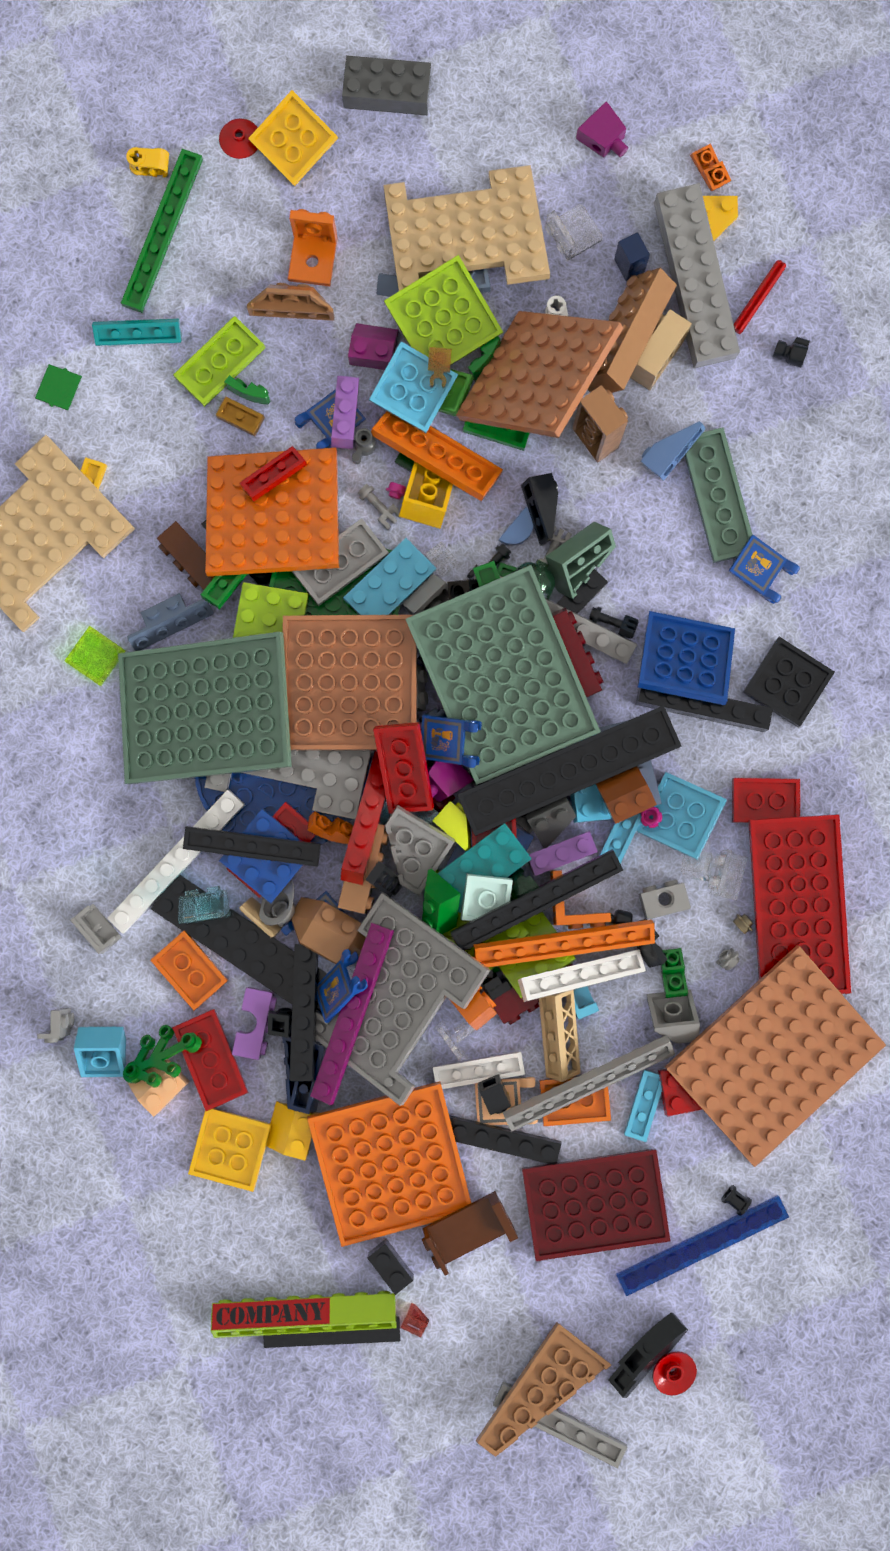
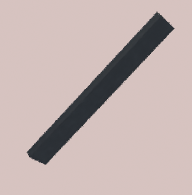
M612 849L450 931L456 945L466 951L474 947V944H480L623 871V868Z

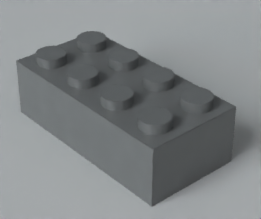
M346 55L342 91L343 107L345 109L427 116L431 85V63Z

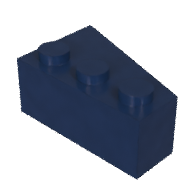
M291 1036L289 1038L282 1037L285 1050L284 1065H286L287 1079H285L288 1109L306 1114L314 1113L317 1111L319 1100L310 1095L327 1048L320 1042L315 1041L314 1082H291Z

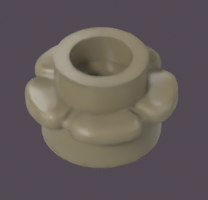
M737 914V918L733 920L735 925L744 934L749 930L753 931L751 926L754 923L746 914L742 916Z

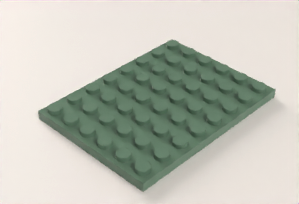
M532 565L405 619L447 718L477 720L482 723L481 730L475 733L465 731L464 755H475L480 758L479 765L469 768L476 785L600 733L598 724Z
M282 632L118 653L125 784L130 785L292 767L284 635Z

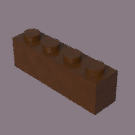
M177 521L157 537V540L161 543L158 546L159 549L166 556L172 555L175 559L172 563L180 572L185 570L190 575L187 579L195 588L200 586L204 590L215 576L207 577L205 573L206 553Z

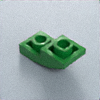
M499 336L481 346L482 356L474 359L470 366H468L469 373L473 375L475 382L484 367L494 357L495 350L500 346Z
M230 375L224 381L226 388L239 397L259 404L268 405L271 402L268 395L269 392L260 384L256 386L251 382L247 387L241 379L236 378L235 380Z
M682 949L662 950L668 958L661 965L665 998L688 996Z

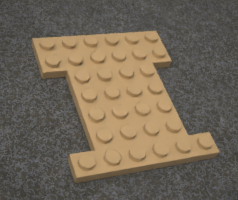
M531 165L489 171L491 189L407 200L405 182L383 185L398 290L404 289L457 255L460 256L468 271L504 266L507 285L550 279Z
M47 435L42 437L15 463L29 480L0 506V608L22 632H25L40 618L26 601L54 577L85 546L90 544L101 557L105 558L135 530L131 523Z

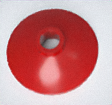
M238 118L229 121L223 126L219 135V143L222 150L232 158L243 159L250 157L258 148L248 138L258 127L247 119ZM237 133L243 134L241 137H236Z
M670 1352L664 1355L653 1369L652 1378L654 1385L665 1395H679L688 1390L694 1383L697 1374L696 1364L684 1352Z

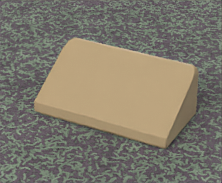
M251 897L239 907V910L271 938L275 937L282 927L264 924L259 916L261 904Z

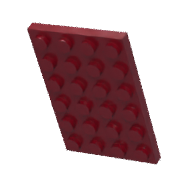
M655 1148L522 1168L536 1261L671 1241L657 1150Z

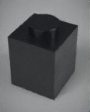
M499 1074L478 1082L480 1094L490 1115L500 1114L511 1107L509 1095Z

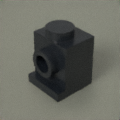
M280 1008L276 1012H269L268 1035L289 1038L292 1027V1009Z

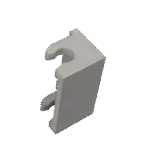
M94 904L88 905L70 920L98 954H103L122 938Z

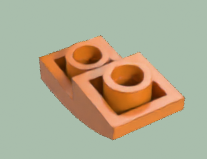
M711 143L690 155L711 191L731 182L723 161L719 162Z
M314 811L309 816L307 830L321 838L348 844L353 826L339 817L332 822L326 816Z

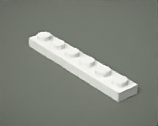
M635 950L520 978L518 983L523 1001L526 1002L642 973L646 970L640 950Z

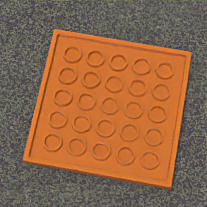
M337 449L297 450L305 459L307 465L254 502L241 488L240 482L284 451L207 456L205 570L207 577L339 568Z
M440 1081L414 1088L402 1106H399L386 1095L307 1116L341 1247L433 1223L471 1204Z

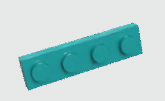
M179 319L98 321L92 323L96 346L181 343L182 341Z

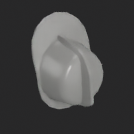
M290 880L272 903L262 897L259 916L264 924L284 927L292 919L295 913V905L293 903L294 884L292 880Z

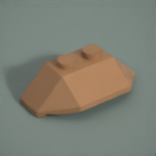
M286 283L270 284L247 304L249 316L332 321L335 319L333 308L314 287H310L307 284H298L297 286H290Z
M301 897L291 919L299 944L334 964L341 960L342 952L345 949H349L351 955L357 952L359 959L366 939L363 934L357 931L362 923L324 901Z

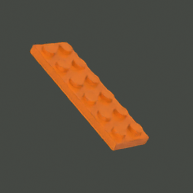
M388 411L384 413L371 429L373 437L480 501L484 499L503 471L502 468L432 426L429 427L427 433H424Z

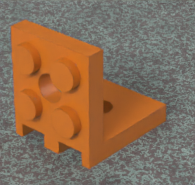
M305 209L291 210L289 219L294 240L288 281L330 287L338 240L334 215H330L327 212L311 213ZM309 258H316L318 260L316 266L309 267L306 264Z
M562 870L551 871L550 880L562 875ZM564 901L552 906L554 925H568V929L583 928V924L590 923L592 928L606 926V922H611V913L565 915Z

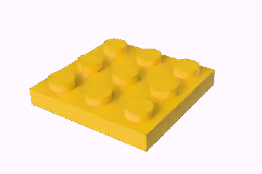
M291 90L248 139L296 186L335 143L338 136Z
M215 1108L205 1111L188 1174L254 1192L272 1124Z

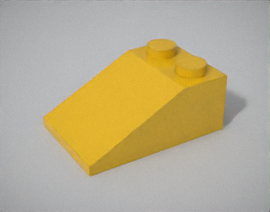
M414 461L399 517L441 529L453 484Z

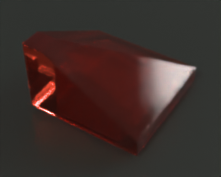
M411 1303L400 1328L421 1337L429 1323V1319L415 1304ZM407 1324L413 1325V1326L419 1328V1330H418V1329H415V1328H413V1327H411V1326H409V1325H407Z

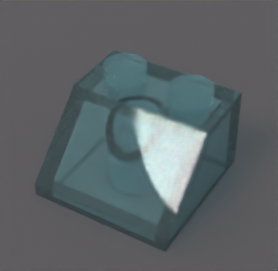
M220 886L209 887L206 893L200 894L198 890L186 891L185 896L179 897V924L231 916L227 890H221Z

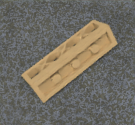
M574 990L539 998L546 1077L560 1082H564L581 1073ZM566 996L567 1002L563 1008L561 998ZM566 1017H568V1025L564 1029V1022ZM570 1039V1046L566 1050V1043ZM570 1059H571V1060H572V1069L568 1071V1067H567V1066H568V1064H569V1062H570Z

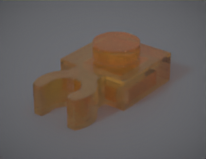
M429 348L428 371H434L430 378V387H433L435 379H440L442 381V388H445L446 378L443 372L450 373L452 349Z

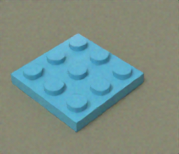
M400 342L369 401L422 432L427 433L458 374L407 344Z
M665 772L658 786L662 804L654 806L662 813V821L655 828H649V826H644L640 822L636 831L698 860L727 800Z

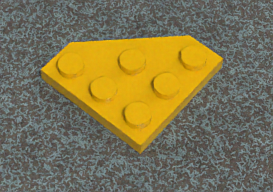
M703 196L713 241L737 219L738 196Z

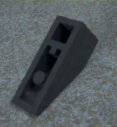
M552 473L529 477L521 484L540 546L549 542L553 538L558 485Z

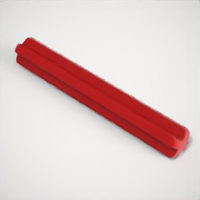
M781 260L775 262L733 324L736 333L741 334L785 270L786 264Z

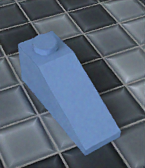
M699 421L654 443L652 447H648L643 452L641 463L664 481L706 428Z

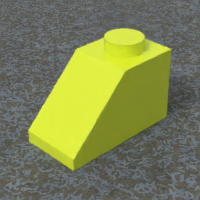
M450 801L433 819V822L447 835L454 838L455 842L465 851L471 849L469 821L462 805L459 802L454 805Z

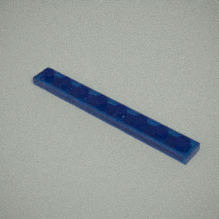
M777 1195L748 1209L741 1216L736 1215L616 1273V1276L625 1295L629 1296L789 1218V1215L780 1197Z

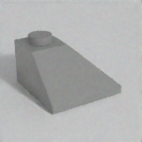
M691 989L688 990V996L665 998L664 992L647 994L655 1032L662 1036L667 1035L675 1043L692 1042L699 1036L700 1022Z

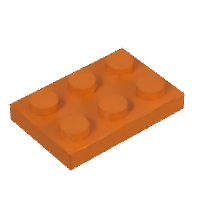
M185 930L150 960L193 1011L229 981Z
M574 1077L564 1082L554 1079L539 1080L540 1094L549 1091L553 1087L562 1085ZM608 1087L544 1116L543 1126L611 1121Z

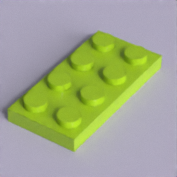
M234 316L173 376L205 407L226 387L224 381L229 375L235 378L266 347Z

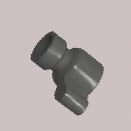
M366 428L359 429L355 434L354 446L356 452L352 454L354 464H360L362 456H368L375 451V438L372 436L371 431Z

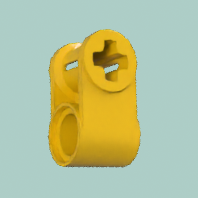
M133 147L128 150L126 158L133 174L153 177L163 175L164 178L167 177L169 153L166 150Z

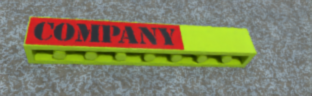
M379 1291L377 1294L368 1295L366 1292H357L354 1296H345L342 1293L333 1294L332 1297H323L318 1294L310 1295L309 1298L288 1296L286 1299L277 1300L275 1297H266L262 1301L244 1298L241 1302H232L231 1300L223 1299L219 1300L218 1303H212L211 1333L214 1338L397 1328L395 1294L389 1291Z

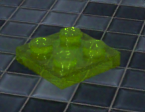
M89 626L64 661L99 686H102L118 663V653H125L126 650Z

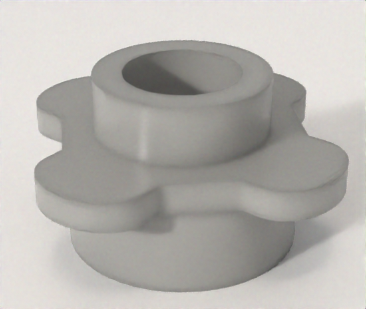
M733 948L724 950L719 955V960L716 963L718 965L721 964L720 966L725 970H730L738 964L739 953L737 951L734 952Z

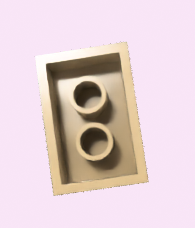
M671 309L666 315L662 314L630 378L651 390L685 341L692 323Z

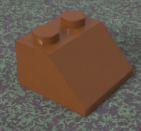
M637 766L596 784L615 824L657 805L648 784Z

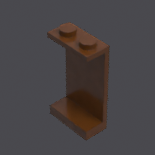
M496 1191L422 1228L425 1236L422 1238L424 1247L427 1252L432 1251L433 1256L431 1258L436 1269L441 1268L445 1276L449 1274L447 1263L504 1234L507 1235L510 1242L518 1239L515 1228Z

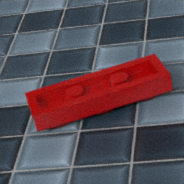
M292 446L242 480L240 486L254 502L307 465L306 461Z

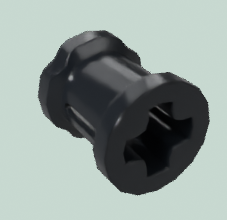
M731 1185L721 1198L724 1204L728 1203L737 1210L736 1213L739 1216L747 1211L752 1202V1199L746 1198L739 1193L734 1185Z

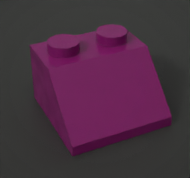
M356 323L351 335L348 353L349 365L385 370L395 353L398 329Z

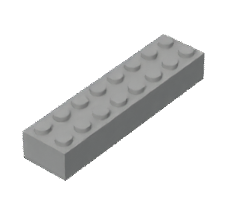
M700 183L657 193L654 207L671 278L677 284L675 294L680 315L692 323L686 340L693 368L736 359L740 350Z

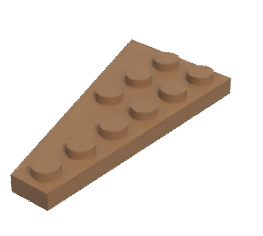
M556 1322L479 1434L476 1442L496 1457L518 1440L521 1434L529 1428L532 1429L538 1424L537 1422L545 1415L551 1414L575 1395L578 1389L587 1382L590 1383L594 1380L597 1374L604 1369H608L611 1364Z

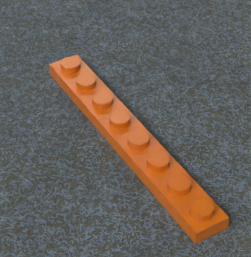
M650 919L474 944V958L486 967H494L655 944L654 922Z

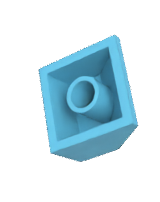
M78 1027L74 1052L81 1077H123V1071L126 1067V1036L124 1027Z

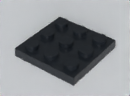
M779 636L743 693L763 706L773 708L774 713L799 728L835 671Z

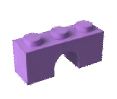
M337 376L331 447L353 449L359 378Z
M589 831L529 854L532 859L528 863L533 876H537L598 851Z
M246 987L241 1010L254 1014L257 1024L252 1032H236L232 1055L259 1060L261 1055L266 1054L268 1042L264 1040L266 1033H268V1013L275 1011L277 1004L274 992Z

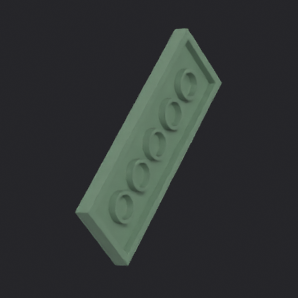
M724 427L703 432L684 455L713 563L737 558L750 536L753 535Z

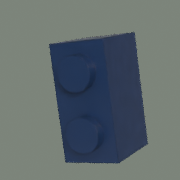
M638 232L618 242L614 260L625 281L629 280L633 275L644 273L650 256Z

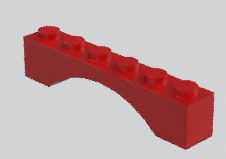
M376 751L341 868L340 880L363 885L376 831L386 800L378 753Z

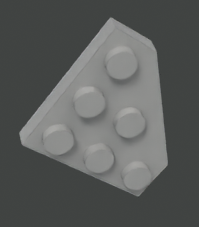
M397 805L385 824L386 832L391 844L390 847L400 885L420 895L426 886L428 870L431 868L434 871L437 870L455 843V839Z

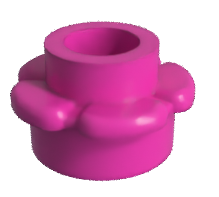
M390 482L386 491L389 492V497L401 500V496L404 497L406 487Z
M657 807L641 812V823L644 826L655 828L662 821V813L659 812Z

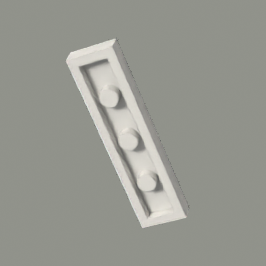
M521 1051L433 1067L435 1082L440 1081L442 1089L478 1083L498 1074L501 1079L525 1075Z

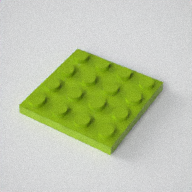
M459 255L384 300V304L409 346L446 368L495 337L503 334V330Z

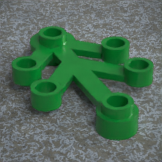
M163 1025L159 1029L160 1039L156 1046V1041L153 1037L144 1035L140 1040L142 1048L136 1059L128 1063L124 1068V1080L128 1083H138L142 1080L151 1087L156 1088L161 1084L162 1077L156 1072H145L151 1067L166 1072L172 1078L177 1077L181 1072V1067L175 1062L167 1063L164 1060L183 1050H187L189 1053L198 1051L202 1044L201 1038L195 1033H186L182 1036L179 1043L164 1050L168 1041L174 1035L173 1028L169 1025ZM155 1046L150 1057L147 1060H145L149 1050H151Z

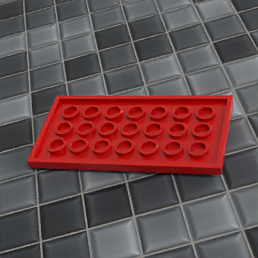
M840 815L748 820L759 979L798 945L841 994H850L851 980Z

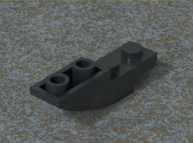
M671 1312L653 1326L618 1362L620 1366L608 1379L622 1398H627L653 1366L674 1348L688 1331L686 1326Z

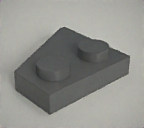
M567 797L526 814L527 821L543 848H547L576 817L575 811Z

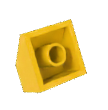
M276 1101L270 1122L272 1126L266 1146L283 1155L305 1161L312 1142L307 1116L319 1112L306 1114L288 1109L286 1103Z

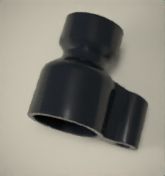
M796 337L791 345H787L785 341L778 340L773 357L778 359L785 358L788 364L801 368L810 340Z

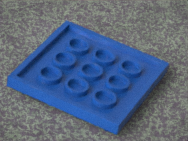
M649 611L637 688L726 705L735 628Z

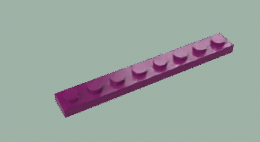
M371 923L352 976V978L358 976L360 982L366 979L368 987L356 994L340 1010L310 1095L328 1105L334 1104L394 934V930L376 923Z

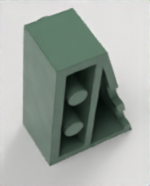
M592 522L545 556L555 588L559 593L574 599L577 595L576 590L583 582H588L590 579L589 574L595 567L599 568L615 549L616 545L610 528L597 522Z

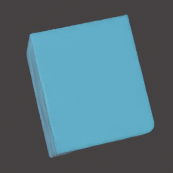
M588 986L574 990L575 1012L578 1020L599 1011Z

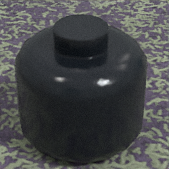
M618 909L614 915L611 914V922L609 923L615 925L632 922L633 914L629 911Z

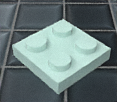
M467 874L461 919L472 921L509 902L512 878Z

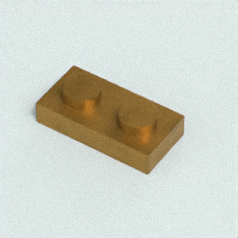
M226 396L216 413L218 419L253 436H256L265 419L263 414Z

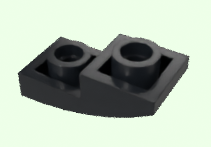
M654 929V931H655V941H656V939L659 937V934H658V933L656 932V930ZM656 943L637 946L649 968L663 965L668 959Z

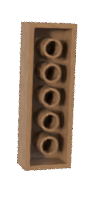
M661 267L648 270L639 275H633L627 281V287L618 298L615 310L609 316V321L620 322L623 330L587 390L589 392H592L600 385L611 393L625 389L677 286Z

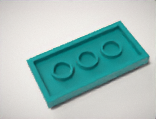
M504 823L437 874L460 893L458 912L461 913L467 874L507 878L532 858Z

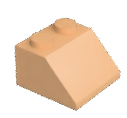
M169 1059L164 1060L167 1063L171 1062ZM151 1067L145 1072H156L162 1077V1082L158 1087L153 1088L142 1080L138 1083H128L136 1099L154 1117L190 1081L182 1072L177 1077L172 1078L166 1072Z

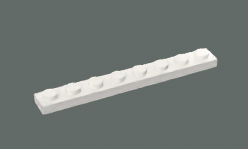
M228 789L193 827L222 830L245 804ZM184 837L107 918L122 934L143 915L167 887L201 853V851L183 849Z

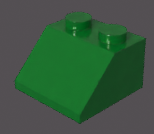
M431 868L427 872L422 921L440 934H444L457 927L460 893Z

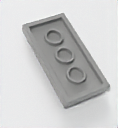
M361 518L339 534V568L292 571V573L316 604L320 606L385 558L389 552Z

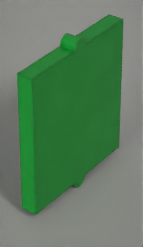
M49 364L35 399L48 403L51 407L56 406L68 411L82 376L69 372L67 368L61 369Z

